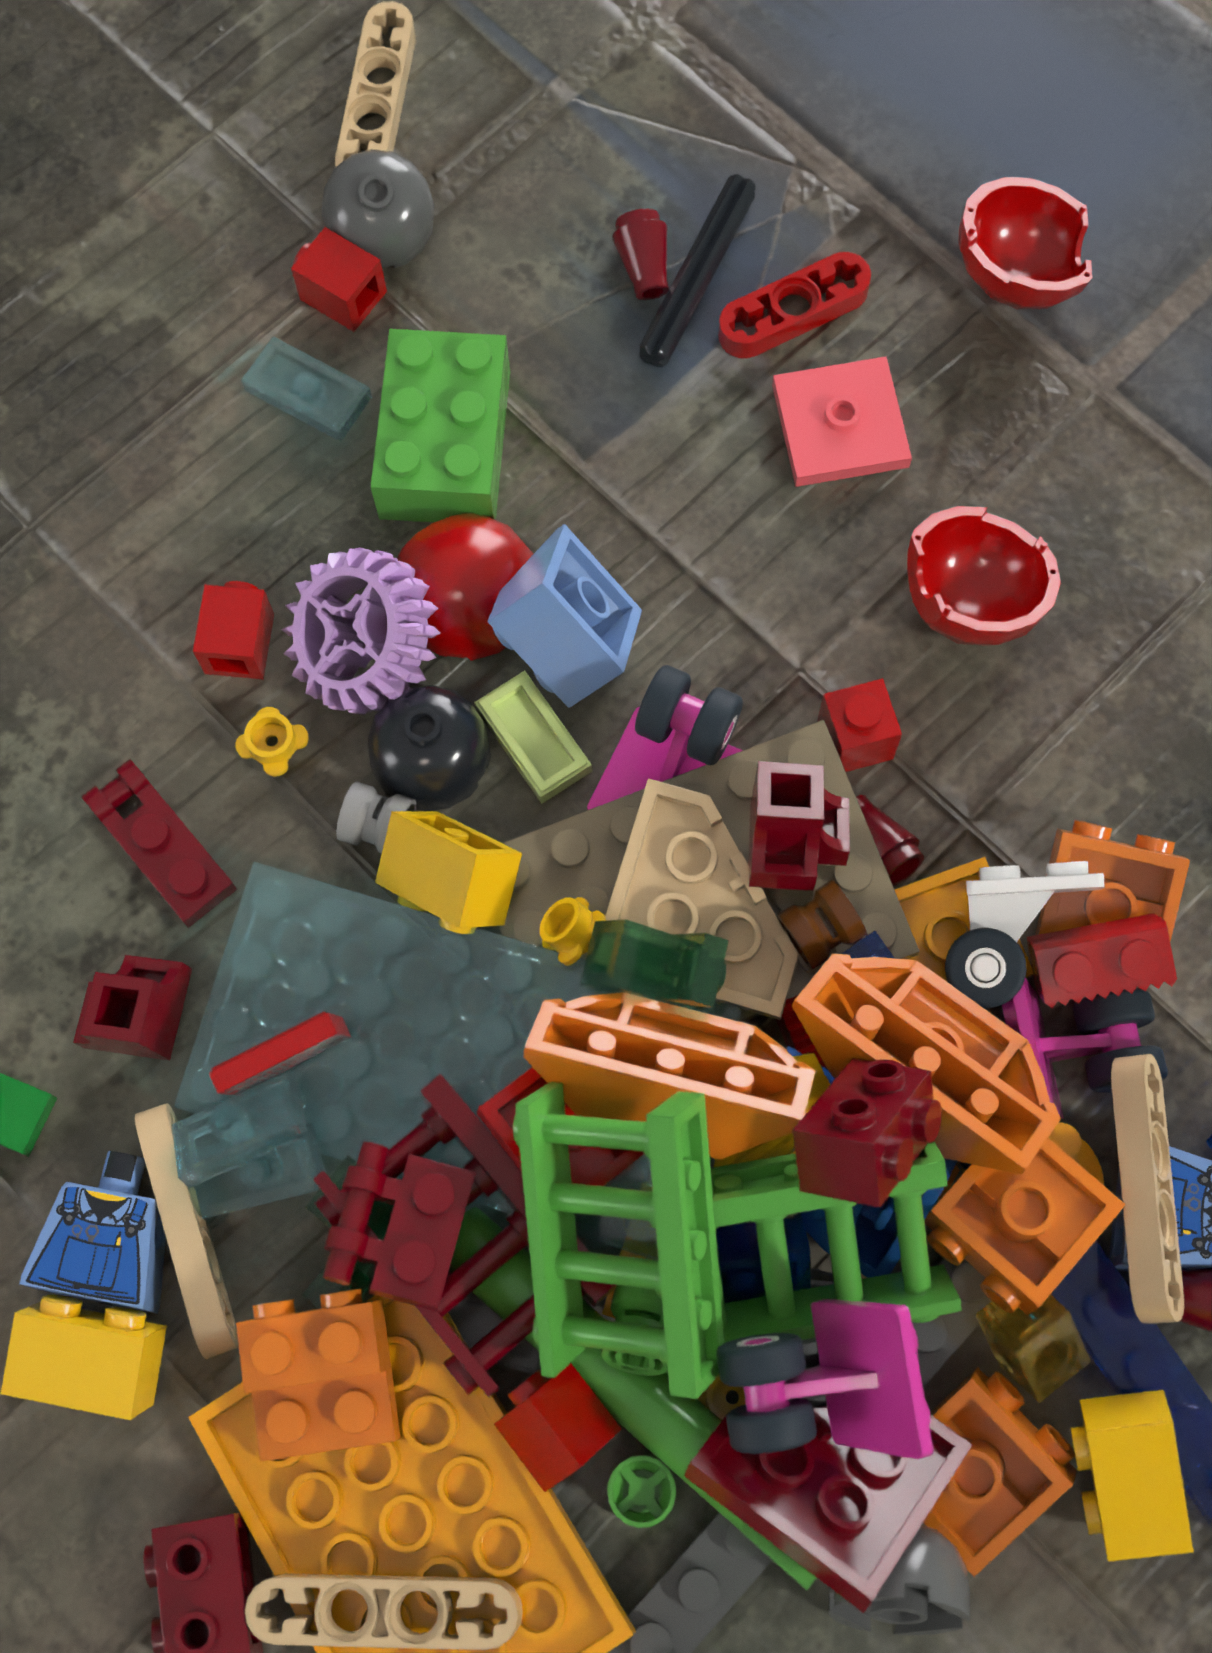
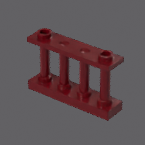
M440 1074L420 1090L423 1101L428 1106V1109L420 1114L423 1121L389 1149L382 1173L396 1179L404 1172L409 1154L422 1157L439 1142L446 1146L455 1139L471 1158L462 1166L463 1169L476 1172L467 1206L481 1194L488 1198L498 1191L514 1210L505 1218L509 1225L447 1277L438 1311L415 1306L453 1353L443 1364L468 1395L480 1387L490 1398L500 1388L486 1371L533 1331V1323L536 1316L534 1294L469 1350L442 1317L525 1246L529 1248L522 1172L443 1075ZM323 1170L313 1178L314 1182L324 1193L314 1204L332 1226H338L348 1191L343 1188L339 1190ZM367 1225L365 1235L379 1239ZM577 1237L578 1251L589 1252ZM581 1281L582 1297L585 1296L593 1307L614 1291L616 1287L614 1284Z

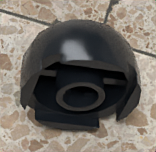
M434 685L408 688L397 699H388L383 708L374 716L368 736L370 766L383 791L390 797L400 794L415 799L416 809L422 811L451 808L469 798L478 788V781L484 775L486 766L488 769L491 758L486 725L472 703L452 689Z

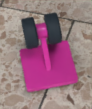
M669 665L662 666L650 682L640 707L635 709L587 805V810L645 789L648 778L663 782L704 765H715L720 759L743 751L728 744L742 710V698L721 687H716L710 692L705 701L688 694L691 686V677L688 673Z
M1026 978L1020 991L1010 1001L1002 1005L1006 1025L1029 1041L1044 1077L1050 1103L1055 1104L1061 1119L1063 1118V1112L1052 1062L1098 1054L1089 1058L1085 1063L1089 1087L1095 1092H1112L1111 1069L1115 1058L1152 1054L1159 1066L1162 1081L1168 1076L1163 1050L1153 1045L1141 1046L1138 1028L1150 1024L1155 1019L1151 995L1147 990L1144 991L1141 988H1136L1131 994L1124 989L1119 996L1110 992L1106 999L1097 994L1093 1001L1085 997L1080 1003L1076 1002L1073 1006L1077 1030L1082 1034L1076 1036L1047 1038L1038 995Z
M822 1299L812 1302L811 1312L820 1366L806 1370L802 1340L793 1333H766L728 1341L716 1350L720 1380L726 1385L743 1387L746 1404L736 1407L727 1415L730 1444L738 1452L749 1454L772 1453L796 1448L810 1442L817 1433L813 1406L808 1400L799 1397L825 1394L832 1439L835 1444L913 1459H922L933 1454L929 1428L930 1411L924 1398L917 1357L918 1340L912 1325L910 1311L905 1305Z

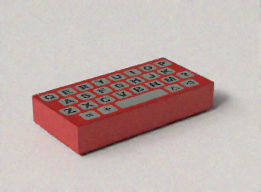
M323 1011L212 1067L209 1075L218 1094L236 1096L352 1036L343 1017Z

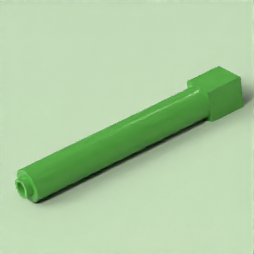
M473 1207L464 1213L449 1268L450 1273L454 1272L503 1230L478 1207ZM525 1248L519 1251L472 1292L503 1320L534 1294L530 1252ZM583 1300L585 1318L606 1320ZM532 1331L524 1339L539 1351V1347L534 1342ZM589 1347L571 1362L611 1416L731 1522L747 1539L806 1591L809 1590L817 1577L683 1476L691 1460L722 1421L698 1399L670 1395L667 1372L654 1376L627 1373L605 1362L601 1356L602 1349Z

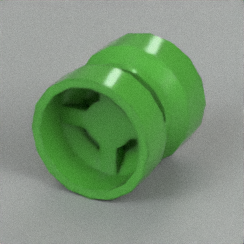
M616 1286L610 1308L615 1317V1322L664 1328L662 1298L657 1295L654 1289ZM601 1350V1356L605 1362L627 1373L654 1376L668 1371V1366L663 1364L660 1357Z
M646 1455L632 1456L619 1463L611 1473L607 1486L608 1502L614 1514L625 1524L637 1528L652 1527L663 1521L673 1509L676 1498L675 1480L669 1468L658 1459Z

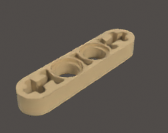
M389 1L374 5L367 12L364 19L335 155L336 167L349 156L360 153L361 149L394 151L415 47L413 17L409 9L401 3ZM390 26H395L396 28L392 30L390 38L391 48L384 47L382 34L387 33ZM385 67L395 72L394 77L384 84L371 83L366 79L367 75L377 68ZM368 113H377L386 118L385 123L375 130H364L356 125L358 120Z
M1152 1054L1115 1058L1111 1069V1084L1122 1202L1126 1204L1123 1207L1132 1302L1135 1313L1143 1324L1179 1322L1184 1311V1291L1162 1078L1159 1066Z
M169 1103L135 1114L136 1130L191 1329L202 1356L208 1359L238 1348L236 1322L177 1118Z
M282 1574L265 1579L255 1586L248 1596L245 1614L247 1625L252 1634L262 1642L273 1645L488 1650L498 1648L514 1636L521 1625L523 1608L521 1598L515 1588L507 1582L495 1578ZM312 1588L320 1589L314 1611L318 1631L310 1630L314 1615H295L284 1620L282 1628H278L277 1617L273 1614L265 1613V1603L277 1598L279 1589L284 1590L285 1602L290 1604H307L315 1600ZM350 1589L357 1591L367 1603L368 1615L366 1622L357 1631L343 1630L335 1623L332 1617L331 1608L333 1600L342 1590ZM422 1591L434 1599L437 1605L438 1616L435 1625L429 1632H413L402 1621L400 1609L402 1601L408 1593ZM449 1591L460 1592L456 1607L473 1608L480 1605L484 1601L485 1593L494 1594L495 1606L506 1608L507 1619L498 1622L494 1626L493 1634L484 1632L482 1620L461 1618L456 1622L459 1635L449 1634L448 1629L454 1611Z

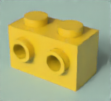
M391 811L375 883L398 895L397 902L400 905L413 910L428 911L439 917V925L442 928L460 934H474L477 927L505 925L522 853L438 811Z
M54 1294L44 1295L41 1297L40 1302L14 1313L1 1388L2 1395L126 1420H132L154 1405L167 1325L146 1322V1313L138 1309L109 1307L106 1308L105 1313L81 1309L83 1303L81 1299Z
M1164 1390L1080 1399L1084 1426L1071 1427L1070 1429L1078 1471L1091 1469L1094 1490L1081 1491L1088 1535L1102 1534L1108 1562L1193 1553L1174 1424Z

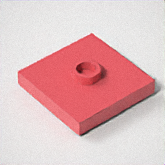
M887 356L773 375L772 387L795 487L910 467L912 456Z

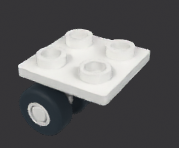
M1087 861L1047 864L1046 877L1020 878V866L979 868L980 880L966 881L970 931L961 935L948 951L945 961V973L948 983L983 1008L997 1007L1010 1001L1020 991L1026 977V960L1022 949L1017 943L1019 938L1053 893L1101 890L1105 887L1104 873L1089 874Z

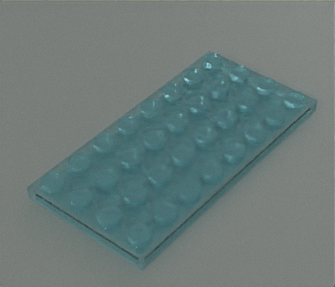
M253 862L174 1107L356 1165L363 1142L377 1143L390 1149L423 1121L420 1114L428 1109V1106L424 1103L420 1090L440 1074L443 1075L482 1122L476 1114L478 1107L532 1067L523 1057L524 1048L544 1000L562 999L564 1002H568L583 996L626 992L738 1022L742 1007L600 966L582 959L566 966L558 960L559 953L475 927H472L468 934L452 932L440 926L441 918L435 915ZM323 1011L343 1017L352 1036L351 1038L236 1096L217 1093L209 1075L212 1067ZM455 1139L446 1146L439 1142L422 1156L426 1159L463 1168L462 1166L471 1159ZM645 1157L606 1187L653 1191L650 1159ZM404 1172L397 1178L402 1179ZM498 1191L488 1198L481 1194L473 1201L511 1214L514 1212ZM575 1213L576 1235L659 1260L656 1229L651 1226L650 1221Z

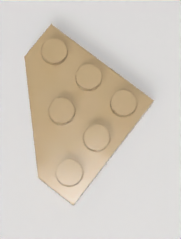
M648 778L605 915L606 923L599 935L592 957V964L781 1020L798 962V952L777 919L762 888L749 887V865L725 826L722 816L710 795Z

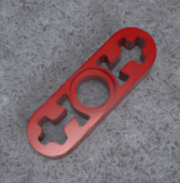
M838 252L730 302L720 314L718 338L721 347L733 357L742 359L752 358L859 308L868 296L871 281L869 264L864 258L855 253ZM840 275L845 281L854 279V287L848 289L843 282L834 285L835 276ZM826 292L825 302H823L821 294ZM799 295L805 298L811 307L802 315H789L780 308L778 303L786 296ZM766 308L768 316L763 318L764 309ZM742 322L747 328L755 325L754 334L748 336L744 330L735 331V323Z

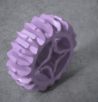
M364 548L349 549L348 553L340 551L329 553L327 564L310 565L312 581L304 580L295 583L301 594L299 602L285 605L294 614L293 625L281 629L288 636L293 637V645L284 655L293 661H299L292 676L299 679L300 682L307 683L305 694L311 695L314 699L323 700V705L333 710H348L349 713L366 714L372 710H381L388 699L395 700L402 696L403 692L409 688L408 682L419 683L426 680L419 666L422 661H430L437 658L426 648L428 638H433L441 633L434 626L428 625V618L439 608L433 605L431 601L423 600L430 586L425 584L423 580L414 578L416 569L412 568L408 563L397 561V558H394L390 553L379 550L373 552ZM366 586L362 594L356 593L348 604L346 603L356 591ZM372 658L376 661L365 673L353 678L359 667L365 668Z

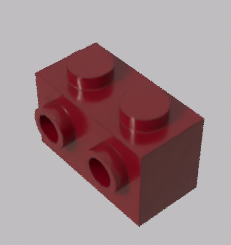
M852 1058L792 1130L800 1192L880 1208L899 1181L907 1179L913 1162L927 1143L934 1142L938 1136L942 1110L940 1102L933 1099L931 1070L906 1067L894 1060L869 1061Z
M234 1513L151 1529L152 1544L146 1545L144 1548V1571L149 1588L157 1587L160 1616L154 1617L151 1624L153 1652L263 1653L262 1641L252 1634L246 1622L245 1608L248 1596L255 1588L249 1529L241 1514Z

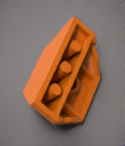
M832 953L792 1004L795 1013L831 1076L835 1079L852 1058L869 1061L894 1060L906 1067L931 1070L933 1099L940 1102L942 1110L941 1126L935 1143L945 1159L1022 1175L1061 1120L1055 1104L1050 1103L1044 1077L1029 1041L917 960L882 957L851 958L850 955Z
M626 992L583 996L568 1002H564L562 999L544 1000L526 1042L523 1056L547 1083H563L564 1102L577 1116L646 1122V1115L678 1091L705 1093L709 1155L719 1160L793 1133V1128L805 1115L815 1074L813 1068L803 1061L797 1062L782 1045L754 1025Z

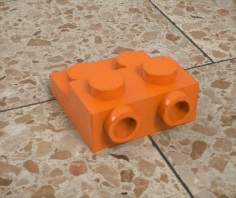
M1079 820L1074 821L1072 832L1057 828L1049 864L1087 861L1089 874L1104 873L1105 887L1094 891L1053 893L1041 909L1035 935L1155 913V915L1157 914V916L1166 921L1171 942L1190 860L1173 854L1175 842L1137 834L1135 845L1110 840L1112 828Z
M1047 1138L1022 1175L971 1164L924 1219V1223L932 1230L927 1236V1240L939 1255L957 1266L965 1259L985 1277L984 1281L980 1284V1288L995 1305L1008 1313H1013L1019 1307L1025 1314L1029 1315L1043 1304L1126 1204L1052 1140Z
M361 1289L340 1291L320 1295L321 1308L295 1312L294 1299L253 1305L254 1319L236 1323L244 1394L252 1392L260 1462L394 1442L401 1438L383 1299L362 1302Z
M979 1367L930 1412L933 1417L971 1443L972 1447L923 1522L926 1526L938 1530L958 1549L966 1569L974 1577L1073 1486L1077 1472L1070 1463L1075 1457V1453L1067 1440L1049 1424H1045L1038 1430L1019 1410L1025 1404V1400L1018 1389L1001 1373L995 1372L988 1378Z

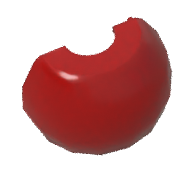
M1003 177L982 184L967 199L960 221L958 242L967 273L991 299L1017 310L1047 309L1080 294L1092 279L1091 261L1085 260L1081 264V248L1088 228L1087 206L1059 187L1033 178Z
M956 506L933 513L913 530L909 543L907 573L913 603L925 624L957 644L993 646L1025 636L1054 607L1061 585L1057 560L1040 536L1036 539L1015 522L987 513L988 507Z
M475 513L453 515L433 522L417 532L402 547L397 556V561L408 563L412 568L416 569L414 578L421 579L430 586L423 600L431 601L433 605L439 608L428 618V625L434 626L441 633L433 638H428L426 649L440 656L469 658L470 661L500 653L506 648L498 640L493 627L487 621L500 590L533 555V552L510 526L488 516Z

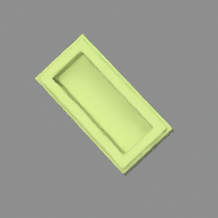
M526 671L521 672L474 702L476 711L541 804L592 772V764Z

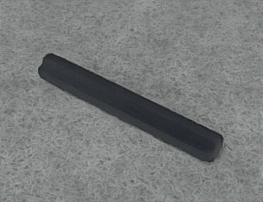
M733 174L728 177L639 345V355L643 361L651 363L656 367H663L668 364L755 198L754 191L756 185L750 178H744L739 174Z

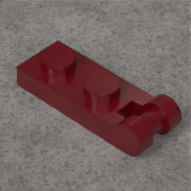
M129 759L116 769V772L119 774L100 790L95 785L84 793L81 798L189 928L234 893L237 888L134 762ZM135 794L143 805L126 819H123L115 809Z

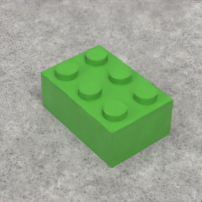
M389 329L371 479V491L379 519L436 522L453 515L475 513L496 520L510 379L506 335Z

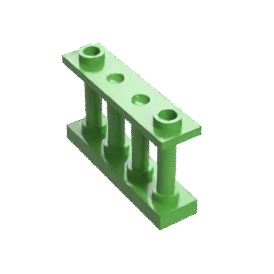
M549 1082L515 1104L516 1115L513 1123L514 1139L520 1147L536 1312L533 1323V1339L536 1346L539 1347L541 1374L545 1377L555 1378L587 1347L660 1357L663 1364L668 1366L670 1395L697 1399L719 1376L716 1350L724 1344L705 1093L678 1091L646 1115L647 1121L644 1122L565 1115L563 1083ZM568 1145L644 1151L645 1156L650 1159L653 1191L573 1184L571 1181ZM575 1213L650 1221L651 1226L656 1229L659 1260L578 1251ZM581 1281L654 1289L657 1295L662 1298L664 1328L585 1318Z
M935 1141L927 1143L913 1162L907 1179L899 1181L888 1196L892 1197L894 1201L902 1272L861 1279L852 1209L857 1203L800 1192L795 1153L711 1168L715 1230L720 1226L748 1221L755 1223L766 1295L725 1303L719 1269L724 1343L742 1337L766 1333H793L798 1335L801 1340L815 1338L811 1303L822 1299L905 1305L908 1307L911 1321L914 1323L929 1322L940 1315L962 1311L961 1299L944 1264L929 1266L921 1195L929 1189L948 1186L945 1160ZM822 1209L825 1213L834 1284L793 1291L783 1219L788 1214Z

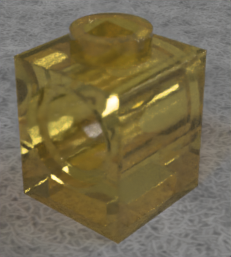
M1049 1295L1043 1304L1029 1315L1025 1314L1019 1307L1013 1313H1008L992 1301L975 1314L997 1363L1038 1403L1091 1362L1069 1310L1052 1295Z

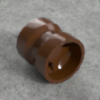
M833 880L816 889L813 900L805 905L792 904L777 914V918L784 931H786L797 952L811 970L827 961L830 951L841 943L852 945L867 935V930L855 908ZM816 909H818L823 920L825 921L831 932L834 934L833 937L831 936L830 932L828 931L827 927L825 926L819 915L816 913Z

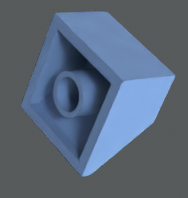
M564 524L554 531L500 590L487 622L493 627L498 640L506 648L515 650L531 667L540 685L548 692L555 693L570 708L625 671L642 609Z

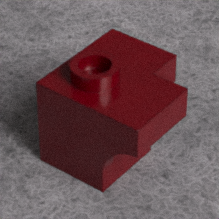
M758 761L750 804L749 887L814 891L818 864L847 865L850 853L849 798L836 796L824 788L823 765Z
M125 955L123 963L116 974L95 972L93 982L89 981L73 1043L84 1049L170 1061L192 968L178 961Z

